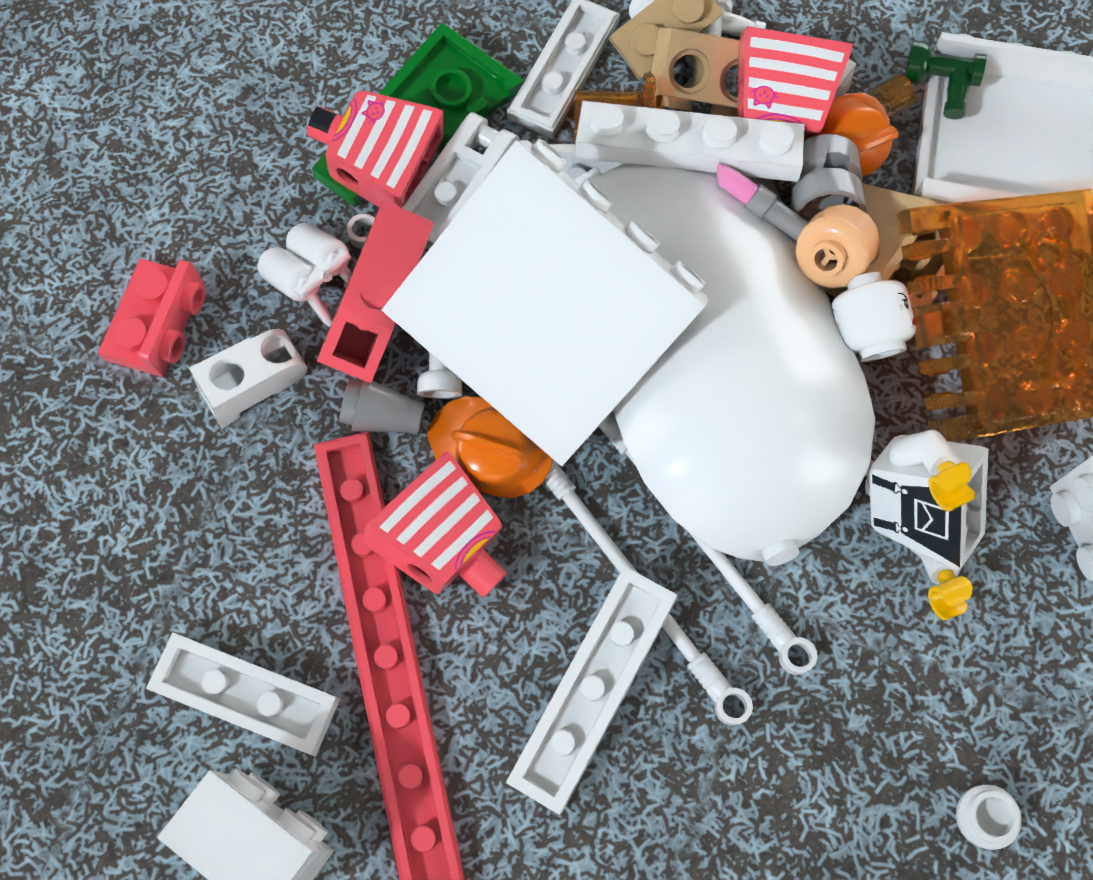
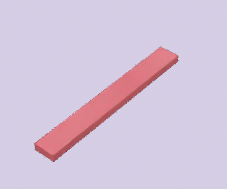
M363 432L314 444L399 880H465L400 570L370 549L362 541L366 524L386 506L371 435L369 432Z

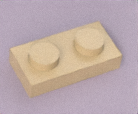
M654 0L611 34L609 40L637 79L641 80L651 72L659 28H677L700 33L724 13L715 0Z

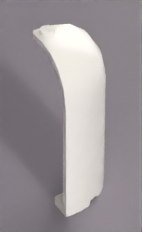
M629 163L615 167L601 174L598 167L589 170L574 181L581 185L587 179L596 185L614 203L608 211L626 226L631 220L639 223L660 243L654 250L672 267L678 260L683 262L706 283L701 290L708 297L706 306L613 409L623 441L644 483L670 516L706 546L740 559L766 562L768 566L781 565L793 560L799 555V548L819 536L851 505L870 466L875 426V415L865 375L853 350L845 344L835 322L832 305L823 286H819L807 278L798 266L795 254L797 241L763 217L760 219L747 210L745 204L719 186L717 173ZM747 177L758 186L762 184L777 195L776 199L783 203L772 179Z

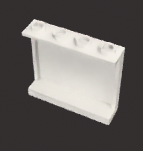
M942 32L932 52L933 54L974 58L975 53L986 54V65L980 87L969 86V92L965 100V116L957 120L948 119L943 115L944 105L947 101L949 77L927 75L911 195L931 199L980 227L978 233L1093 252V57L1079 55L1072 51H1055L1030 47L1017 42L1005 43L974 38L967 34Z
M538 139L534 145L528 140H516L382 308V311L559 465L563 466L703 310L708 297L701 290L706 283L683 262L678 260L672 267L654 250L660 243L639 223L631 220L626 226L608 211L614 203L596 185L587 179L579 185L562 170L567 161L549 144L541 139Z

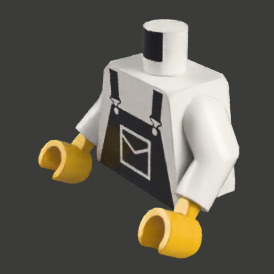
M932 429L911 435L894 437L875 461H870V466L857 492L870 496L871 526L875 531L905 545L921 558L932 583L937 584L928 590L930 605L940 619L948 620L966 613L968 609L966 601L972 595L973 586L971 582L964 576H957L959 570H961L985 535L989 449L976 445L946 441L940 432Z

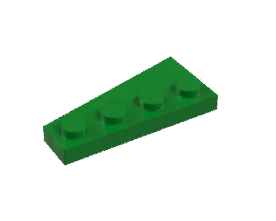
M441 23L378 94L442 110L443 139L438 147L440 149L449 142L468 114L474 112L484 118L519 92L524 80L450 27ZM326 153L312 167L315 179L353 207H357L366 200L335 181L329 175Z

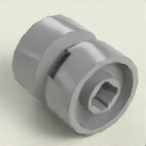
M822 134L804 141L803 167L798 182L789 181V186L792 192L791 209L808 222L825 208L841 204L858 207L867 213L860 155L857 146L851 140L839 135Z

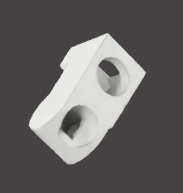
M272 329L251 339L249 337L189 369L200 394L219 426L223 429L239 419L242 411L271 395L282 392L301 380L307 373L308 367L286 332L282 329Z

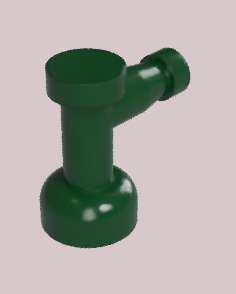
M912 40L904 83L920 84L926 79L927 75L949 77L947 101L944 105L943 115L948 119H961L965 116V100L969 92V86L980 87L987 55L975 53L974 58L933 54L929 43Z

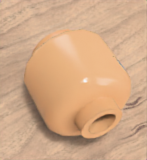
M841 204L825 208L809 221L798 236L795 251L798 266L807 278L819 286L831 289L846 287L855 276L863 274L877 256L880 243L877 226L871 217L858 207Z

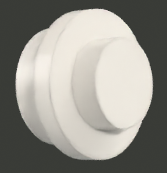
M993 785L972 787L961 796L957 804L956 820L963 836L973 845L982 849L997 850L1007 847L1017 838L1021 829L1020 809L1014 798L1002 788Z

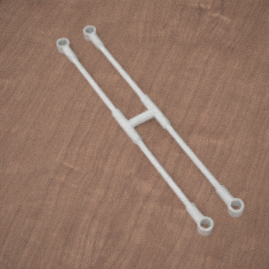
M358 214L353 216L348 222L347 233L352 245L358 249L363 248L367 236L358 237L355 233L360 227L372 226L375 219L372 215ZM612 410L598 427L609 438L621 455L626 454L635 465L623 441ZM553 459L552 468L544 480L546 485L559 501L564 500L619 573H621L624 566L637 572L574 492L576 486ZM690 533L754 613L751 616L752 619L779 651V662L782 668L793 675H802L810 671L816 665L818 658L814 644L808 639L796 637L787 624L783 622V619L779 617V614L775 612L771 604L763 603L723 552L706 546ZM669 613L662 628L688 660V669L691 670L692 674L695 675V678L698 679L699 683L702 684V687L706 689L708 695L715 702V713L718 719L729 726H737L747 721L753 710L750 696L744 690L731 686L719 669L715 667V664L705 652L701 654ZM799 646L806 651L808 661L804 667L795 666L790 662L788 658L790 647ZM736 696L742 700L744 712L741 717L732 718L725 713L723 701L726 697Z

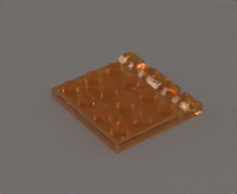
M1092 189L922 206L897 212L899 237L939 232L940 238L901 246L903 260L918 261L942 255L945 271L944 276L935 277L934 275H927L907 282L908 295L929 294L947 290L949 302L912 308L916 322V332L914 334L916 349L956 343L957 356L919 362L920 374L936 376L948 374L950 370L959 369L963 392H939L924 398L926 411L964 405L966 409V415L929 420V430H936L943 435L946 441L955 442L1092 418Z

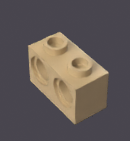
M659 28L647 92L662 95L661 106L692 111L693 101L712 104L710 114L738 117V90L733 94H729L724 86V77L730 67L734 65L739 67V40L677 28ZM686 55L693 64V75L686 84L680 86L674 79L673 68L676 61Z

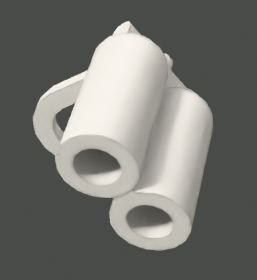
M300 223L292 227L288 232L286 250L280 247H273L264 251L258 261V272L261 278L292 300L299 302L308 301L321 321L330 327L334 317L328 310L329 303L326 301L322 302L317 293L323 282H330L332 277L337 275L345 281L343 286L347 287L352 272L347 267L351 256L346 245L339 239L312 224Z

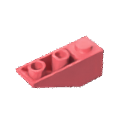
M382 200L325 337L317 362L368 383L372 382L396 324L382 311V308L420 262L434 222Z

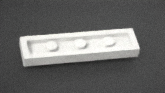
M582 101L575 143V158L717 173V165L721 163L747 177L798 182L803 167L805 124Z
M626 566L623 567L508 777L507 784L560 815L563 812L678 598L677 594Z

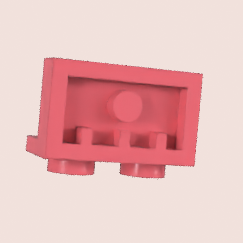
M140 258L97 354L105 361L164 378L169 364H175L183 353L185 346L183 331L190 314H198L205 300L204 281L193 264L179 260L176 268Z

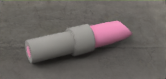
M718 163L717 180L719 186L745 204L744 208L760 219L763 217L797 241L798 236L809 223L806 219L776 199L777 195L762 184L758 186L740 172L725 164Z

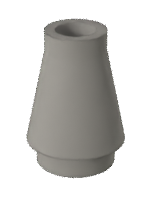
M349 379L342 401L339 423L352 425L351 431L400 432L418 435L425 403L413 400L373 380L371 383H368L364 380L360 382Z

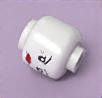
M870 272L855 276L848 283V290L838 295L832 302L835 322L845 344L853 350L854 354L859 355L860 362L879 360L906 351L905 342L910 340L916 332V322L906 286L899 281L883 280L881 272Z

